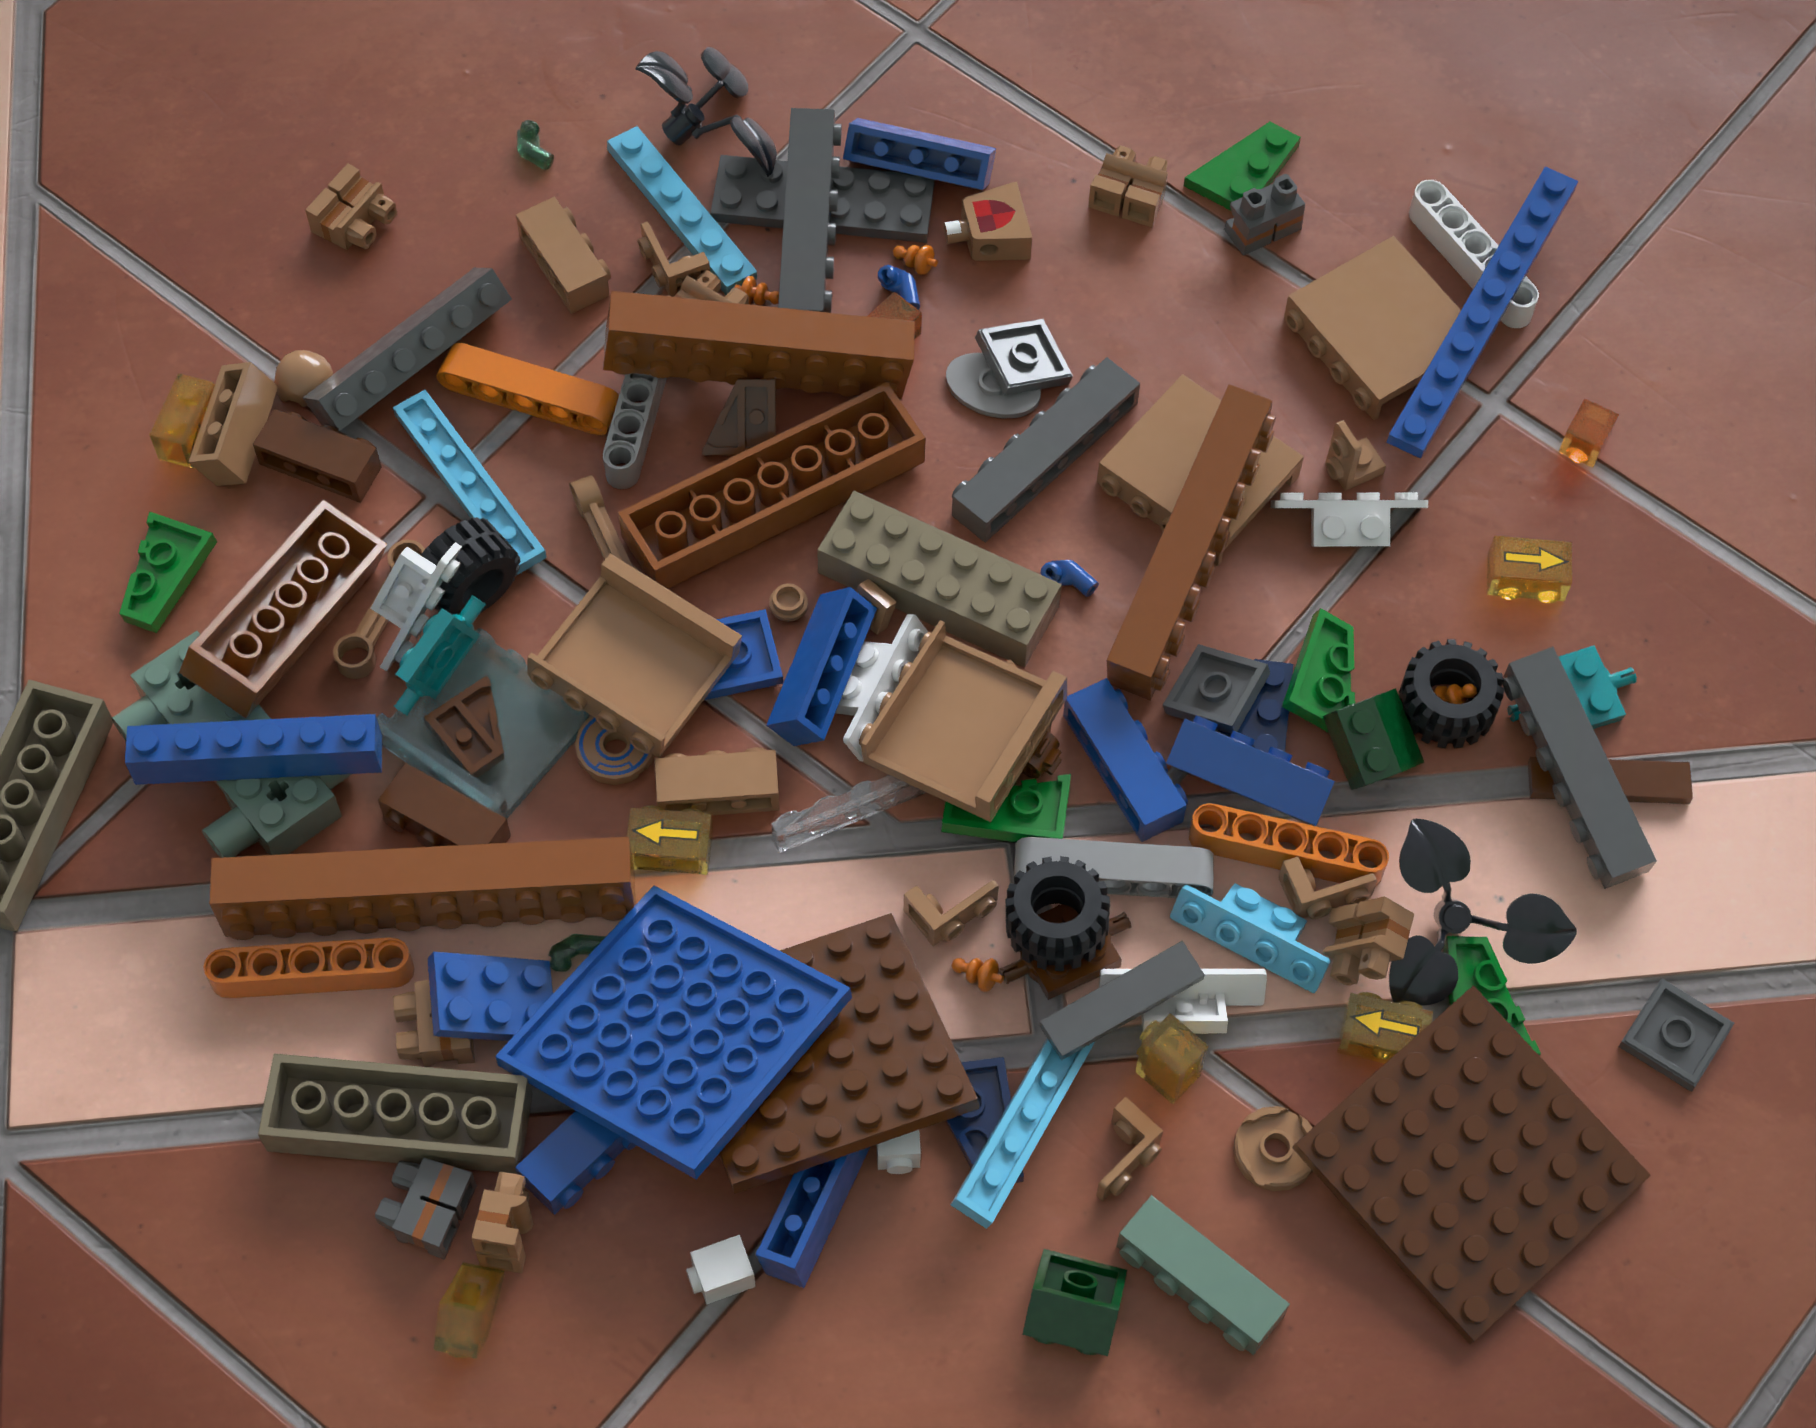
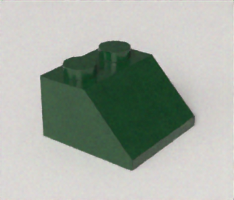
M1396 688L1323 716L1351 790L1370 785L1424 763L1423 756Z
M1044 1249L1033 1285L1022 1335L1033 1337L1036 1341L1043 1344L1057 1343L1073 1347L1086 1355L1100 1354L1108 1356L1128 1270Z

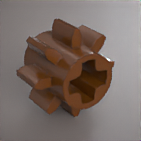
M1046 731L1021 773L1035 779L1043 776L1045 772L1050 775L1054 774L1062 761L1059 757L1062 752L1058 749L1060 743L1055 736Z

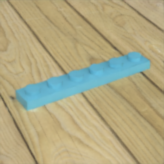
M638 126L607 140V150L688 250L693 255L701 252L705 253L710 263V272L720 279L721 290L725 295L736 284L742 286L747 276H753L757 279V270Z
M426 390L393 407L395 417L470 518L487 519L516 550L521 561L517 575L547 558L543 546Z
M1046 1039L952 1201L951 1206L986 1229L993 1223L1095 1042L1061 1060L1049 1040Z

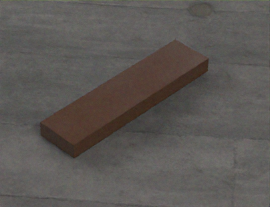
M1530 756L1528 761L1530 798L1555 799L1552 789L1555 783L1549 771H1543L1537 757ZM1608 759L1628 802L1691 803L1693 792L1690 762Z

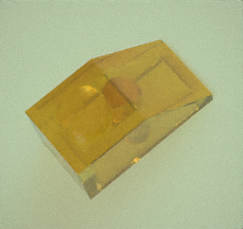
M464 1262L461 1264L439 1302L434 1350L446 1352L455 1358L470 1357L477 1359L490 1332L504 1279V1270Z

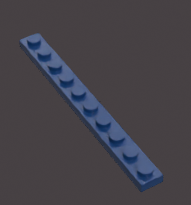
M1544 167L1394 424L1386 443L1420 459L1422 458L1575 192L1578 184L1577 180Z

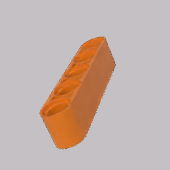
M454 343L450 347L436 377L443 387L453 392L595 435H605L608 432L619 398V394L604 385L464 343Z
M1212 803L1200 805L1194 811L1189 829L1191 845L1208 849L1215 856L1281 870L1283 861L1299 857L1303 868H1308L1314 878L1336 883H1343L1374 873L1377 879V886L1381 882L1389 861V852L1386 846L1375 839ZM1209 824L1214 826L1217 831L1206 832L1200 826ZM1240 834H1252L1257 838V840H1244L1242 837H1240ZM1289 842L1292 843L1297 849L1287 850L1284 849L1279 843ZM1319 852H1332L1336 856V858L1327 859L1323 857ZM1360 860L1372 861L1376 867L1367 868L1360 863Z
M391 937L221 948L211 952L205 959L203 966L204 973L212 989L222 998L397 988L407 984L412 979L415 970L407 945L402 940ZM392 958L403 959L396 967L388 968L384 966ZM357 960L361 962L353 970L342 969L349 961ZM307 964H319L318 967L310 973L301 972L303 967ZM277 966L276 970L270 975H259L265 967ZM228 968L235 969L229 977L217 978L223 970Z

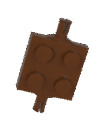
M1064 904L1038 914L1041 919L1050 923H1066L1079 915L1076 910ZM1125 912L1110 918L1108 936H1105L1103 948L1101 950L1096 949L1095 957L1088 962L1084 958L1081 959V967L1072 969L1071 965L1068 964L1064 965V971H1055V966L1047 965L1046 970L1037 968L1036 960L1030 963L1023 960L1022 951H1020V960L999 968L1000 974L1004 976L1006 984L1028 974L1030 978L1040 985L1046 998L1050 1000L1100 977L1102 969L1120 968L1122 959L1111 942V936L1130 929L1131 922Z

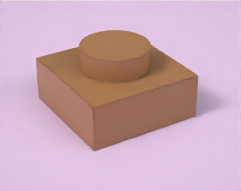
M868 578L858 585L856 592L877 608L869 629L878 635L887 629L897 601Z

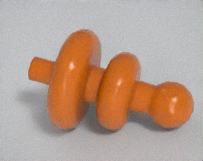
M912 245L907 250L903 246H896L893 249L894 257L896 259L904 258L906 266L908 268L915 267V271L919 275L927 274L932 266L936 267L938 265V260L934 259V249L930 245H924L921 248L917 245Z
M747 276L742 286L736 284L734 287L748 294L749 305L753 299L758 306H762L766 300L774 305L779 304V292L768 291L766 283L761 282L757 285L756 279L753 276Z
M1471 683L1464 685L1463 689L1459 685L1452 684L1449 687L1437 686L1433 692L1445 702L1464 704L1466 703V698L1476 696L1477 688Z
M956 958L952 961L951 967L956 973H966V980L971 984L977 982L978 988L982 992L990 991L996 982L1002 984L1004 976L999 975V964L993 958L986 960L984 964L980 958H974L969 963H966L962 958Z

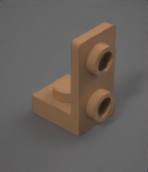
M648 221L641 223L642 238L637 240L640 252L645 260L651 259L654 265L651 269L655 282L659 288L664 286L668 295L674 297L680 291L682 282L687 275L695 280L705 270L710 272V263L704 252L682 257L677 262L669 264Z
M1344 420L1335 423L1325 461L1330 477L1333 480H1338L1344 491L1384 474L1386 465L1367 437L1357 441Z
M1299 857L1283 861L1278 877L1293 912L1302 918L1310 916L1311 919H1318L1328 915L1332 908L1346 904H1359V902L1369 900L1377 883L1374 873L1316 891L1314 877L1308 868H1303Z
M991 880L944 914L936 898L931 894L925 895L916 885L904 894L903 911L932 946H935L943 939L947 942L957 937L963 931L965 924L977 916L980 919L988 915L997 905L999 885L994 880Z
M1126 1096L1114 1107L1111 1122L1114 1124V1131L1127 1144L1134 1143L1136 1146L1099 1182L1096 1196L1101 1201H1104L1111 1193L1115 1196L1121 1194L1133 1179L1130 1174L1140 1164L1144 1167L1150 1165L1162 1150L1159 1145L1163 1130Z

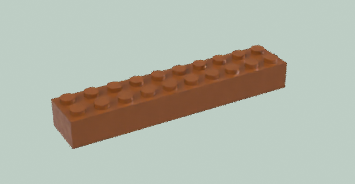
M629 837L211 858L209 904L225 937H231L236 940H249L254 935L270 934L278 938H289L295 936L296 933L308 932L321 936H330L336 934L337 931L346 930L370 934L384 928L415 931L422 926L456 929L462 924H479L484 927H496L503 922L517 921L526 925H537L544 920L561 919L568 923H577L585 918L602 917L606 920L616 921L623 919L636 905L635 868Z

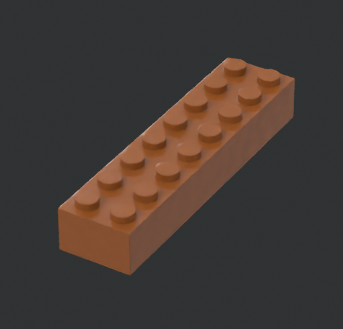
M611 291L605 330L603 370L613 371L621 375L636 373L652 375L656 378H687L695 382H705L707 380L727 382L730 385H735L738 378H776V389H800L807 393L831 392L847 397L861 395L888 382L897 397L902 399L914 362L915 321Z
M888 382L619 511L621 536L645 575L669 589L847 501L853 491L863 493L924 463L926 437Z
M1228 384L1106 660L1107 679L1112 686L1150 701L1155 690L1162 692L1170 674V669H1168L1171 660L1170 655L1177 657L1185 639L1183 634L1186 626L1185 621L1192 622L1196 616L1200 605V600H1198L1201 592L1200 587L1207 588L1215 571L1213 563L1216 558V552L1223 553L1230 536L1228 529L1231 518L1238 519L1245 502L1243 495L1246 485H1253L1260 467L1257 463L1261 451L1266 453L1273 439L1274 431L1272 429L1276 420V416L1271 415L1273 400Z

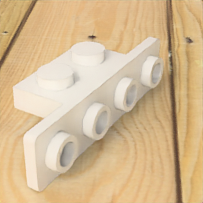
M1379 492L1357 493V500H1342V493H1319L1318 500H1303L1304 493H1280V500L1271 501V508H1312L1311 546L1313 547L1390 546V508H1428V500H1418V492H1395V500H1380Z
M456 542L440 559L437 566L409 547H406L399 555L370 608L401 628L380 665V668L387 671L395 661L400 663L403 655L410 648L414 647V644L409 640L412 635L418 637L429 620V617L424 614L427 608L431 611L435 608L445 590L440 588L443 581L448 583L461 564L455 560L462 548Z
M915 614L906 615L892 644L864 641L835 712L836 714L854 715L843 737V741L859 761L863 762L861 745H859L863 729L868 723H874L879 715V708L883 698L888 692H894L899 684V677L903 667L907 662L913 663L919 653L920 642L928 632Z
M1102 969L1100 971L1099 987L1131 969ZM1201 969L1205 974L1202 981L1141 1015L1143 1034H1176L1175 1032L1190 1031V1033L1200 1034L1227 1033L1228 1018L1226 1006H1261L1264 1004L1267 982L1266 970Z

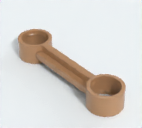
M589 475L570 482V490L581 517L585 518L604 560L611 553L632 566L605 509L601 492L594 477Z
M409 539L395 543L389 549L387 555L390 567L388 575L399 555L406 547L421 555L425 550L422 544ZM378 593L355 633L341 637L334 646L333 655L338 670L347 678L360 679L366 677L375 668L376 656L373 647L389 621L370 609ZM362 648L368 651L367 657L358 664L342 662L343 655L350 649Z

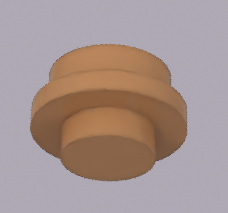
M791 583L782 584L770 595L769 608L777 619L788 622L795 621L806 613L808 598L806 593L797 585Z

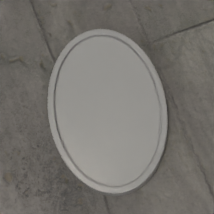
M970 353L959 356L947 367L946 384L949 391L960 403L975 412L995 418H1018L1031 413L1039 405L1040 389L1004 396L983 353Z

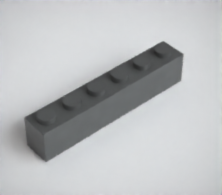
M791 108L778 308L832 312V291L826 290V279L834 278V257H828V245H835L836 223H830V212H837L838 190H832V179H839L840 157L834 156V146H841L842 124H835V110Z
M474 267L305 395L303 399L321 425H329L337 429V431H341L511 301L512 298L492 268Z
M1108 357L1097 366H1090L1072 389L1066 388L1059 394L1051 408L1046 412L1040 411L1021 435L1018 433L1013 435L1001 453L995 458L989 457L980 466L978 473L970 481L964 480L955 488L952 494V516L986 543L1138 404L1140 382Z
M1554 647L1510 662L1504 674V682L1502 684L1505 688L1504 691L1510 701L1515 700L1521 712L1519 714V721L1524 733L1527 736L1532 735L1538 748L1535 752L1540 767L1543 771H1549L1555 783L1552 786L1555 799L1560 807H1566L1572 819L1569 822L1571 832L1578 843L1583 842L1589 855L1587 857V865L1592 876L1596 880L1600 879L1604 889L1648 873L1657 860Z

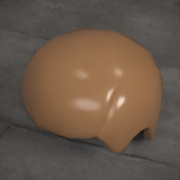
M295 350L286 354L275 370L274 383L278 386L276 393L280 400L285 403L290 400L299 403L302 407L307 406L303 397L333 375L331 365L323 356L307 350Z

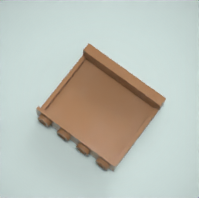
M1392 236L1288 295L1284 318L1288 327L1304 339L1311 354L1316 358H1320L1329 368L1333 379L1338 384H1343L1350 392L1357 407L1363 411L1365 410L1375 420L1379 417L1381 406L1420 382L1461 310L1396 237Z
M1182 374L1099 462L1097 483L1100 484L1103 491L1108 495L1119 497L1129 504L1138 516L1149 518L1164 531L1221 400ZM1273 436L1267 452L1261 451L1257 463L1260 465L1257 476L1252 486L1246 485L1243 495L1245 502L1238 519L1231 518L1228 529L1230 536L1225 549L1285 483L1291 486L1300 475L1304 456L1275 436ZM1216 552L1213 564L1217 567L1222 561L1223 553Z
M610 553L601 564V574L598 580L537 656L532 652L529 654L527 675L541 689H551L562 696L565 703L574 710H584L595 717L599 725L607 731H617L628 738L630 743L640 752L646 754L650 752L660 758L738 656L742 635Z
M940 620L932 633L927 632L923 636L918 649L919 653L913 663L907 662L903 667L899 677V684L894 692H888L883 698L879 708V715L874 723H868L863 729L859 739L863 763L991 822L1067 699V677L1052 671L1046 681L946 636L945 622Z

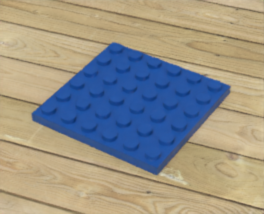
M654 885L495 1057L499 1067L513 1075L526 1077L528 1083L697 1180L852 999L850 987Z

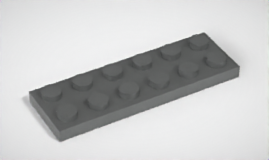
M721 155L711 216L716 222L783 229L787 161L776 160L773 173L767 177L755 158ZM840 166L839 179H832V190H838L837 212H830V223H836V234L927 243L935 179L902 172Z

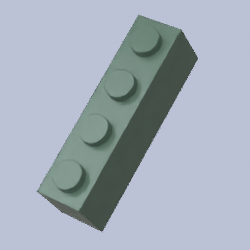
M1152 1195L1119 1233L1116 1246L1120 1249L1119 1253L1127 1263L1137 1269L1141 1266L1154 1276V1282L1162 1291L1171 1296L1177 1294L1189 1304L1188 1309L1196 1318L1204 1323L1211 1321L1224 1332L1223 1337L1239 1351L1246 1349L1254 1355L1284 1318L1290 1303Z

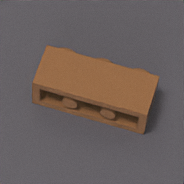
M554 196L516 214L519 237L570 314L610 296L608 280L611 279L610 270L603 259L597 260L593 254L594 249L586 233L580 234L578 232L575 218L568 207L563 209Z
M246 362L221 366L189 459V463L216 486L245 484L247 482L256 455L253 443L267 422L278 386L253 363Z
M755 747L736 753L714 750L704 755L686 756L680 753L666 755L664 758H655L659 819L780 810L775 750Z

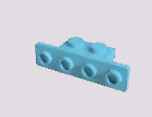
M1234 883L1221 902L1189 885H1184L1170 914V918L1179 924L1312 993H1315L1319 988L1331 962L1328 957L1297 942L1308 920L1296 915L1291 909L1281 907L1259 896L1254 890L1244 888Z

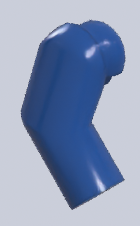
M891 265L881 267L877 278L886 290L900 296L902 310L906 313L918 311L920 309V301L914 277L904 270Z
M1073 560L1051 561L1045 563L1041 568L1040 574L1054 580L1062 584V586L1073 585L1086 597L1092 595L1099 586V582Z

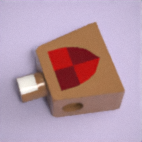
M1017 182L965 197L962 200L961 220L943 223L946 243L952 244L967 241L970 256L975 261L1031 259L1032 234Z

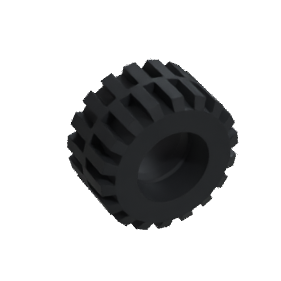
M476 517L468 521L463 520L446 529L421 554L422 557L437 566L440 559L455 542L462 546L455 559L461 563L448 583L443 581L440 585V588L445 590L435 606L438 612L443 608L452 615L460 614L473 595L486 604L480 612L482 613L503 596L515 580L514 577L519 571V563L521 561L516 550L487 519Z
M1447 639L1445 645H1442L1440 641H1436L1430 644L1429 650L1422 647L1417 651L1416 657L1411 658L1399 690V697L1414 735L1418 732L1423 735L1421 741L1427 744L1431 740L1438 742L1437 747L1446 749L1447 744H1453L1454 749L1463 748L1465 741L1472 745L1478 742L1480 735L1484 737L1488 733L1500 708L1505 688L1502 687L1504 682L1503 674L1496 672L1498 664L1494 659L1488 661L1486 659L1487 652L1482 648L1475 651L1471 649L1472 643L1464 641L1462 646L1456 645V639ZM1471 683L1476 686L1477 693L1473 698H1469L1470 702L1451 704L1440 699L1431 687L1440 684H1456L1463 689L1464 685Z
M1051 856L1044 857L1040 865H1037L1034 861L1027 864L1026 873L1020 870L1014 876V884H1009L1007 899H1005L1007 937L1011 938V946L1016 953L1022 951L1023 960L1027 963L1036 960L1037 968L1046 970L1047 965L1055 966V971H1064V965L1068 964L1071 965L1072 969L1081 967V959L1084 958L1089 962L1095 957L1096 949L1101 950L1103 948L1105 936H1108L1110 896H1107L1108 888L1105 882H1099V874L1093 868L1086 871V863L1077 860L1075 864L1069 863V857L1060 856V861H1052ZM1050 904H1064L1076 910L1079 915L1066 923H1050L1041 919L1036 912Z

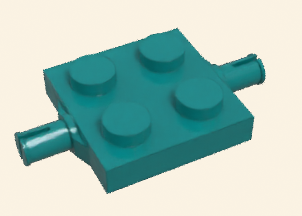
M472 595L460 614L452 615L442 608L437 615L432 616L427 621L423 629V636L415 647L410 648L401 658L400 668L395 675L406 682L407 689L393 707L408 716L420 697L430 696L436 699L479 638L480 634L474 631L472 623L484 606H486L485 603Z
M1595 645L1558 656L1593 729L1623 720L1626 712L1617 695V688L1637 682L1636 673L1633 674V668L1629 667L1628 669L1610 674L1604 667ZM1517 704L1508 706L1507 712L1509 716L1511 715L1510 720L1512 722L1519 720L1521 712Z

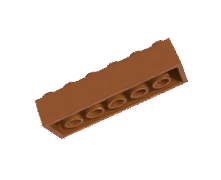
M322 500L188 647L179 673L244 718H247L375 572L387 547V543L325 500Z

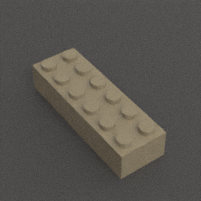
M856 491L852 492L817 549L819 574L854 590H857L858 585L869 578L897 601L896 609L907 614H915L918 619L935 627L941 620L945 622L946 632L1007 660L1011 659L1022 667H1026L1060 605L1062 584Z
M28 680L0 738V928L13 932L18 931L113 725L112 716L103 699Z
M274 1054L258 1136L268 1152L398 1163L401 1160L421 1164L424 1157L460 1169L517 1174L515 1167L523 1160L533 1093L527 1078L522 1075Z

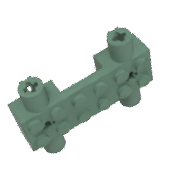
M195 631L130 675L141 698L111 719L126 741L127 726L264 720L271 718L260 705L247 718H244L179 673L188 647L200 635L198 631ZM352 774L214 781L223 791L231 810L202 829V833L220 858L235 857L256 842H259L269 855L289 854L342 817L336 797L331 792V789Z

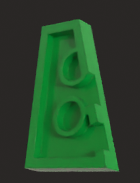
M1269 121L1187 175L1183 186L1231 211L1230 203L1242 198L1244 192L1253 188L1262 189L1273 182L1299 147L1301 137Z
M149 511L146 522L149 526L145 540L140 542L138 548L140 559L136 572L130 575L119 614L124 622L157 633L218 541L211 532Z
M1321 608L1313 614L1282 704L1283 708L1328 732V729L1323 719L1324 715L1355 704V692L1351 691V671L1355 669L1353 626Z
M1071 774L1059 775L1055 781L1037 783L1036 779L1021 780V785L1012 787L991 822L945 801L941 832L1017 842L1019 839L1026 837L1063 839Z
M1446 936L1443 951L1452 956L1458 966V981L1455 989L1448 996L1449 1006L1474 986L1540 1056L1541 1052L1536 1041H1531L1524 1026V1015L1520 1007L1515 1006L1505 985L1507 979L1488 938Z

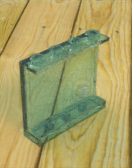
M478 628L477 630L474 629V631L480 634L479 638L436 699L430 696L420 697L408 716L397 710L391 718L381 713L377 717V721L382 733V746L409 765L508 819L576 741L578 730L589 718V713L584 710H574L565 703L563 697L551 689L544 690L535 685L529 675H527V664L523 657L512 649L504 650L496 644L489 633ZM487 675L491 683L505 759L478 778H475L462 769L425 725L424 716Z

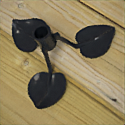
M707 47L702 52L701 59L705 68L718 82L696 104L690 103L689 105L685 104H688L693 99L691 87L687 85L688 76L672 57L664 52L655 51L647 54L638 63L635 70L651 77L665 92L678 101L677 106L671 111L672 115L662 123L665 135L673 143L682 145L692 135L695 139H698L704 133L730 124L736 136L754 156L767 177L773 173L777 157L775 144L766 131L753 119L747 117L743 120L739 115H733L702 127V121H704L705 117L700 109L723 86L737 99L744 97L749 89L744 75L734 65L729 63L722 53L712 47Z
M1416 818L1411 820L1407 836L1400 851L1399 868L1401 875L1410 887L1419 892L1433 893L1443 887L1444 892L1442 900L1434 909V920L1440 927L1437 931L1438 940L1435 947L1424 936H1412L1408 938L1404 958L1392 961L1390 964L1389 990L1396 1007L1407 1008L1432 1005L1441 1002L1453 992L1458 981V966L1452 956L1441 952L1445 946L1448 932L1453 934L1461 933L1469 927L1470 923L1506 931L1503 938L1505 953L1521 963L1536 964L1550 960L1565 951L1576 937L1577 929L1556 902L1544 895L1534 893L1522 895L1510 903L1506 911L1507 923L1471 915V911L1466 904L1451 898L1452 888L1449 883L1463 880L1470 871L1471 860L1466 845L1454 832L1441 824L1425 819Z

